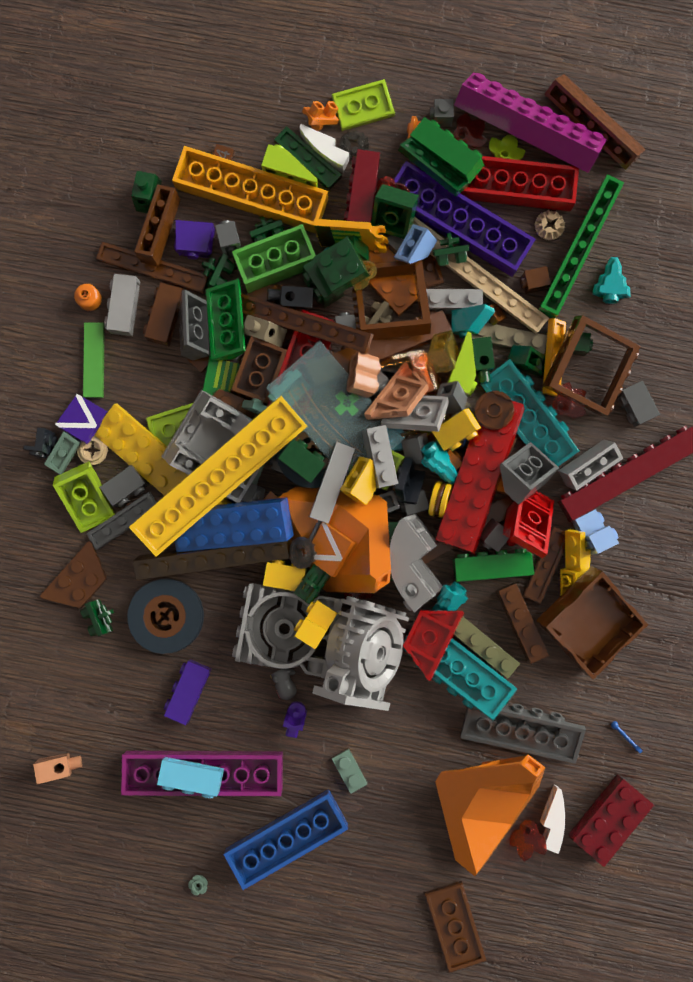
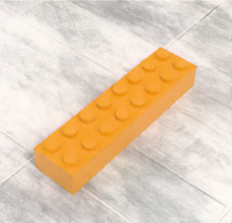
M184 146L172 179L177 190L259 216L263 215L268 219L282 220V223L294 227L303 224L306 231L316 233L313 226L314 220L322 219L328 202L327 190Z

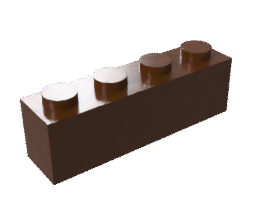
M157 184L134 252L141 263L159 266L181 201L175 188Z
M512 583L496 590V594L526 661L532 664L549 656L517 583Z

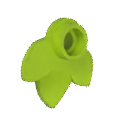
M506 135L502 141L494 137L491 138L489 149L495 155L494 157L521 160L524 157L525 150L517 147L518 140L514 135Z

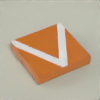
M323 522L304 557L331 577H336L355 543L329 524Z

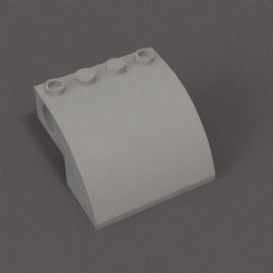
M201 390L161 457L170 466L190 474L253 419ZM260 468L227 495L226 498L240 503Z
M417 514L404 517L399 521L390 543L392 578L398 591L404 598V605L409 611L413 610V612H416L423 604L433 598L443 587L421 559L437 547L439 543Z

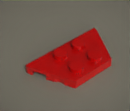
M420 610L403 647L411 655L413 661L421 669L427 680H432L465 612Z

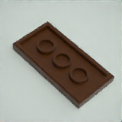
M462 881L425 892L426 901L448 972L451 973L485 962L486 957Z

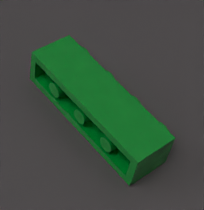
M424 117L410 134L411 137L466 179L469 184L484 167L483 156L477 150H470L463 140H456L449 130H442L440 125L433 119L430 121Z
M524 548L514 549L515 553L507 554V550L495 551L496 555H488V552L476 553L477 557H469V553L457 554V558L453 559L455 582L534 575L532 553L526 552Z

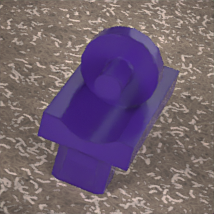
M293 702L288 706L283 727H287L286 736L297 738L298 731H303L307 710L301 702Z

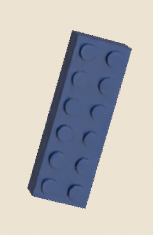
M288 497L216 505L175 540L176 551L186 552L288 541L294 536Z
M328 789L227 847L223 855L242 890L348 830V823Z

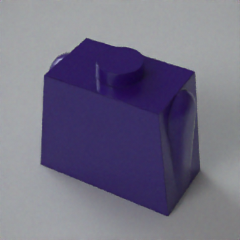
M176 220L175 252L179 256H187L189 259H198V257L209 258L212 254L216 230L214 224Z

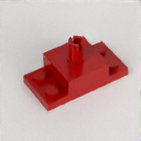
M536 491L520 505L514 501L507 508L503 535L509 538L506 543L510 546L518 544L543 559L548 553L554 500Z

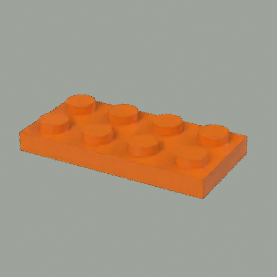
M386 246V253L379 252L377 248L375 251L369 250V262L365 264L400 260L395 259V254ZM413 274L365 279L379 296L389 303V307L398 317L418 300Z

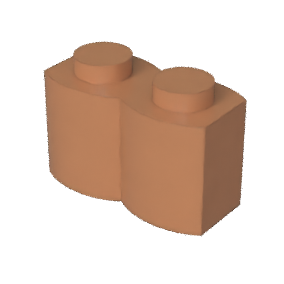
M360 351L352 355L349 365L347 392L366 398L371 397L377 392L379 387L377 375L381 370L378 357Z

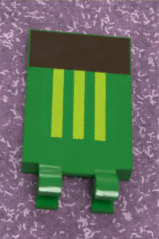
M243 354L235 359L212 361L211 356H209L202 390L210 395L219 388L230 392Z

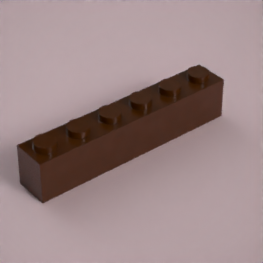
M565 74L556 78L544 95L574 123L583 124L588 130L601 133L607 139L602 149L625 170L633 165L646 150Z

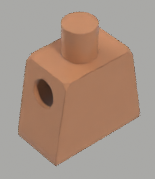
M65 753L38 759L33 764L36 783L41 784L70 776L73 769L83 767L81 755L70 758V754ZM58 764H63L64 769H60Z

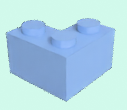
M596 509L571 521L577 531L585 532V549H590L591 555L599 554L619 544L616 530L610 526H604V518Z

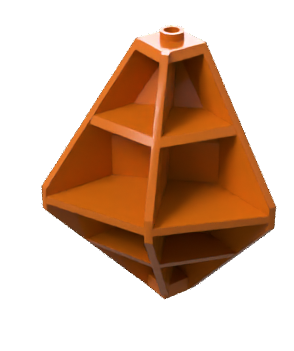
M295 487L278 498L288 497L294 533L292 539L307 566L311 569L314 563L304 557L308 550L304 546V542L309 539L318 520L309 517L319 489ZM340 491L328 524L355 544L337 576L330 577L322 589L326 592L375 593L390 583L391 561L387 501L379 495H373L368 504L364 505L355 502Z
M530 755L482 762L481 765L465 769L442 771L435 781L455 861L474 876L486 864L540 786L546 767Z

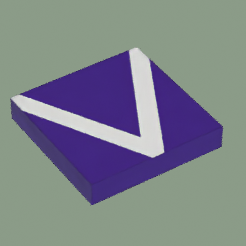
M76 394L55 425L88 445L108 412Z

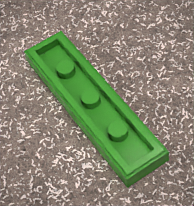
M84 323V398H104V323Z

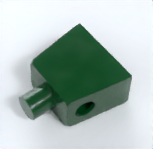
M142 171L136 172L131 197L137 212L148 214L157 184L161 185L162 183L157 175Z
M491 336L472 339L476 375L478 374L479 384L490 383V373L495 368Z

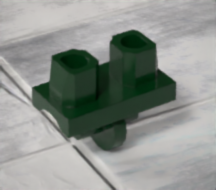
M263 215L259 216L261 222L254 224L256 229L250 231V235L254 243L283 232L282 220L273 222L272 218L265 220Z
M447 233L446 239L440 240V246L447 245L448 248L432 250L433 256H436L438 266L449 265L448 254L452 253L455 255V263H463L467 261L469 245L453 247V244L459 243V237L452 238L451 233Z
M224 253L219 257L215 266L216 260L214 258H210L209 262L203 261L201 264L205 269L204 276L208 277L210 272H212L206 284L208 288L226 283L228 280L219 276L221 271L230 275L235 267V264L228 260V256Z
M314 564L307 575L303 576L302 582L294 594L310 605L331 576Z
M100 599L86 603V607L80 612L84 619L91 618L93 625L88 626L90 636H101L112 632L113 630L110 625L112 620L109 615L114 614V610L107 611L105 604L102 605Z

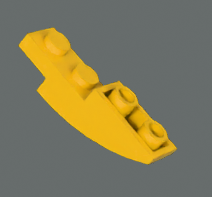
M571 529L565 530V568L560 570L561 595L590 568L591 550L585 549V532Z

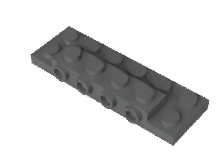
M514 703L512 706L505 705L494 721L478 709L476 710L474 707L469 709L467 707L460 738L576 764L586 728L583 725L566 722L565 718L557 712H552L551 715L545 714L539 708L528 710L524 709L522 705Z

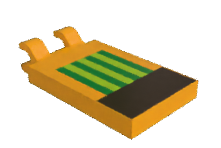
M314 220L313 226L321 247H331L344 238L355 235L369 247V250L375 251L377 248L381 253L387 252L386 246H381V244H388V237L378 235L379 233H386L385 226L383 225L372 226L370 222Z

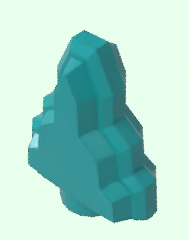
M611 257L605 265L604 274L599 276L598 283L593 286L592 295L602 297L603 302L607 304H615L619 302V299L631 297L630 287L627 286L626 278L622 275V266L618 257Z
M437 440L427 443L421 449L424 454L421 463L432 472L438 474L444 481L451 484L455 483L458 474L450 462V456L447 451L442 449Z
M455 581L451 586L443 585L432 611H456L461 604L468 600L467 590Z

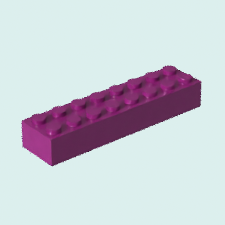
M473 72L462 84L454 106L587 173L591 170L607 140L601 133L592 132L583 124H576L570 121L567 116L558 115L549 107H542L536 104L533 99L524 98L515 90H508L502 87L499 82H492L480 73Z
M126 751L122 754L121 795L201 796V793L185 794L182 793L181 789L165 790L162 789V786L157 785L161 763L165 757L224 768L218 796H281L283 791V751Z

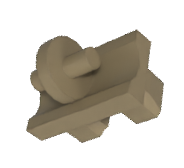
M375 301L370 309L375 315L372 319L365 316L366 324L387 323L393 319V316H391L393 310L386 301L383 303Z

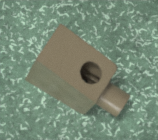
M247 315L244 322V334L246 336H253L282 347L287 329L270 321ZM269 330L273 331V335L271 337H269L268 335Z

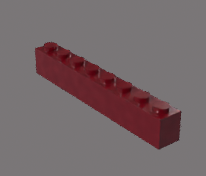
M686 425L676 430L677 435L673 437L668 435L659 440L661 444L657 446L652 444L644 448L643 454L638 456L636 453L628 457L627 463L621 465V463L614 465L610 468L611 472L606 475L603 472L594 478V482L587 483L574 493L570 490L561 495L562 500L557 503L569 522L574 521L692 454L693 426L689 428Z

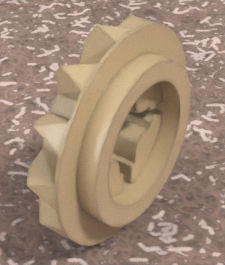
M547 210L546 212H541L535 221L537 234L545 240L557 239L562 235L565 228L563 216H560L557 211ZM547 221H555L553 229L552 227L545 228L548 223Z
M95 435L88 445L82 442L77 449L80 460L84 463L90 461L92 466L100 464L106 459L108 452L107 445ZM94 442L95 448L100 451L94 452L92 456V453L85 450L91 449Z

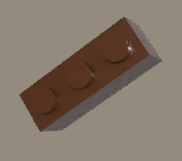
M160 282L159 288L155 289L154 305L150 306L148 316H150L149 322L145 324L143 329L144 337L148 341L170 346L179 316V300L182 288Z

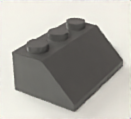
M182 290L179 300L181 356L192 361L211 356L207 301L187 290Z
M530 442L500 464L504 491L512 500L520 505L544 486L559 467Z

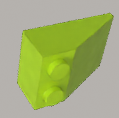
M268 144L261 165L263 171L318 188L317 178L290 152L280 145L273 146Z
M467 332L447 383L458 381L466 395L471 397L477 382L474 381L476 369L472 335L470 332Z
M90 461L54 477L53 487L80 533L102 524L115 515L109 500L100 489L102 484Z

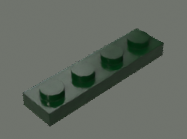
M287 126L274 139V143L290 152L328 190L342 178V174Z
M413 137L400 144L398 151L455 197L467 188L469 182Z

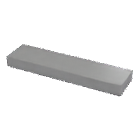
M335 442L309 517L327 524L329 523L355 448Z

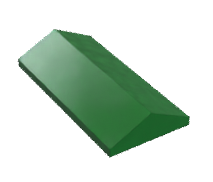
M239 279L206 289L212 361L235 359L246 352Z

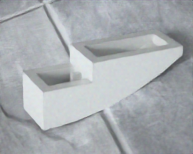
M301 124L300 136L304 142L337 171L344 173L349 162V152L335 147V138Z
M553 785L540 819L541 824L546 827L540 844L543 848L559 854L565 829V808L562 790L558 786Z

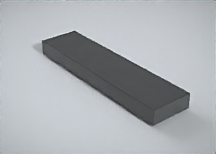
M146 493L88 532L87 536L95 549H101L128 531L132 523L157 502L152 493Z

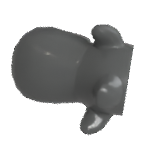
M281 669L270 674L272 681L276 683L275 688L278 696L282 700H289L297 693L296 685L290 678V675L295 674L293 669Z

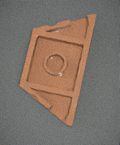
M404 362L364 413L365 418L371 420L409 416L428 391V384L422 378H419V375L412 371L409 365Z

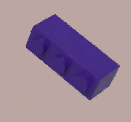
M193 660L183 663L179 672L182 676L179 681H175L172 692H174L172 699H168L164 706V710H166L165 717L183 725L189 723L212 668Z

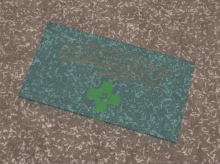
M319 341L271 384H268L266 388L275 399L282 396L308 426L303 431L328 459H330L335 442L355 448L345 476L346 479L359 456L367 458L362 431L382 426V419L368 420L365 418L364 413L373 402L369 398L347 392L349 374ZM387 428L392 451L399 443H402L404 438L396 429Z

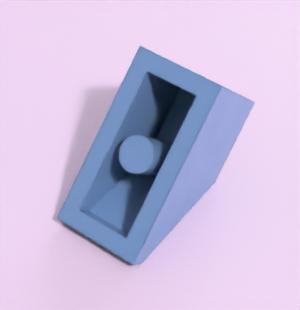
M413 224L394 258L409 264L427 258L437 240L427 228Z

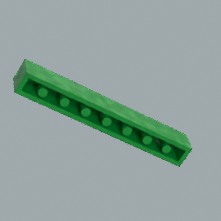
M608 174L601 183L538 309L549 319L558 316L624 182Z

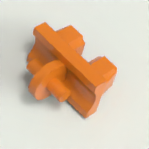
M313 101L311 107H304L302 113L306 114L309 119L308 124L316 131L322 130L323 125H336L339 121L336 116L338 107L333 101H328L325 107L319 101Z

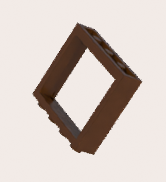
M422 260L411 264L403 261L364 264L370 274L365 279L414 274L420 319L366 324L360 281L355 284V289H352V300L357 302V305H353L354 315L359 320L355 322L356 329L373 334L372 340L431 334V317Z
M583 315L575 316L542 386L600 416H608L614 409V402L617 396L622 392V385L625 379L631 373L630 368L638 358V351L641 346ZM585 326L627 348L601 406L559 385Z

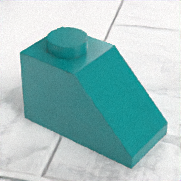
M482 304L452 310V333L458 335L459 338H464L467 332H470L471 335L478 334L494 314L495 309Z

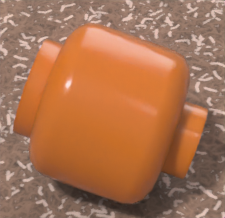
M82 284L74 292L76 303L86 311H93L101 304V294L91 284Z

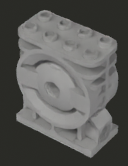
M250 583L247 587L245 586L243 598H246V603L244 606H241L240 618L243 619L242 624L238 625L236 637L239 640L238 644L234 645L232 657H236L235 661L280 669H288L300 665L305 674L325 678L328 671L326 653L325 657L312 655L315 649L306 643L299 650L293 652L292 660L288 661L290 650L302 643L300 639L295 637L297 632L294 631L299 620H305L303 615L297 610L299 600L302 601L301 609L306 615L308 613L305 611L309 604L295 595V591ZM320 595L313 601L315 603L319 600L338 613L342 608V599ZM278 596H282L280 607L272 610L265 618L263 624L264 637L268 644L273 647L272 655L269 657V647L264 643L260 632L261 620L271 607L277 605ZM338 613L330 625L329 632L325 634L322 638L325 639L327 642L335 622L340 617ZM282 623L290 626L289 633L283 634L280 631ZM306 660L308 661L307 667L303 663Z
M347 596L346 600L342 599L341 603L351 605V609L345 612L339 611L338 615L341 616L335 622L328 638L326 647L328 671L323 687L314 685L312 693L345 705L389 711L390 703L383 701L386 686L392 680L399 667L403 652V633L406 631V629L401 628L397 619L408 621L409 617H405V612Z

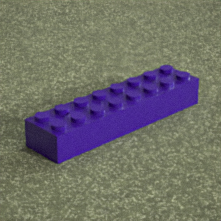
M407 161L390 185L391 187L419 195L415 217L445 237L447 233H451L452 238L459 237V243L456 244L469 245L471 253L511 277L514 276L536 240L464 195L458 194L455 197L427 173Z

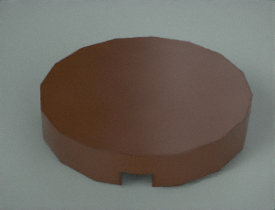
M491 391L481 395L474 408L475 417L479 424L490 430H499L506 427L514 415V405L510 397L500 391Z

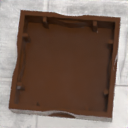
M593 566L536 620L575 665L592 680L613 661L621 649L629 645L648 626L634 607L624 600L620 591L605 573Z

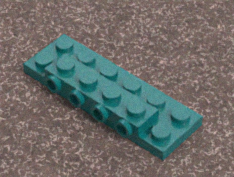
M511 359L490 374V383L481 384L487 393L491 391L504 392L510 397L511 401L524 404L525 410L517 434L526 445L530 442L534 444L557 466H560L580 451L568 436V426L564 421H558L555 417L558 415L556 410L552 406L548 407L545 404L546 397L540 390L536 392L533 388L535 383L529 375L525 377Z
M407 635V636L405 637V639L403 640V645H404V643H405V641H406L408 635ZM453 638L432 678L439 685L444 683L448 687L446 690L454 697L458 694L463 698L462 703L466 707L478 709L492 721H494L517 691L514 685Z

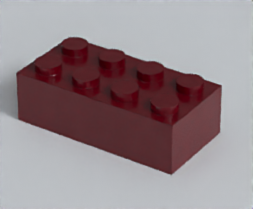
M357 149V156H353L344 221L371 223L379 172L380 152Z
M617 774L568 835L585 852L605 867L653 808L654 804Z

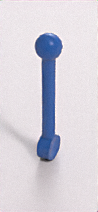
M613 721L611 727L616 729L640 754L642 749L626 735L616 721Z

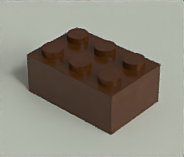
M251 336L247 342L246 352L243 353L230 393L247 400H252V398L259 399L266 406L269 402V391L275 386L287 350Z

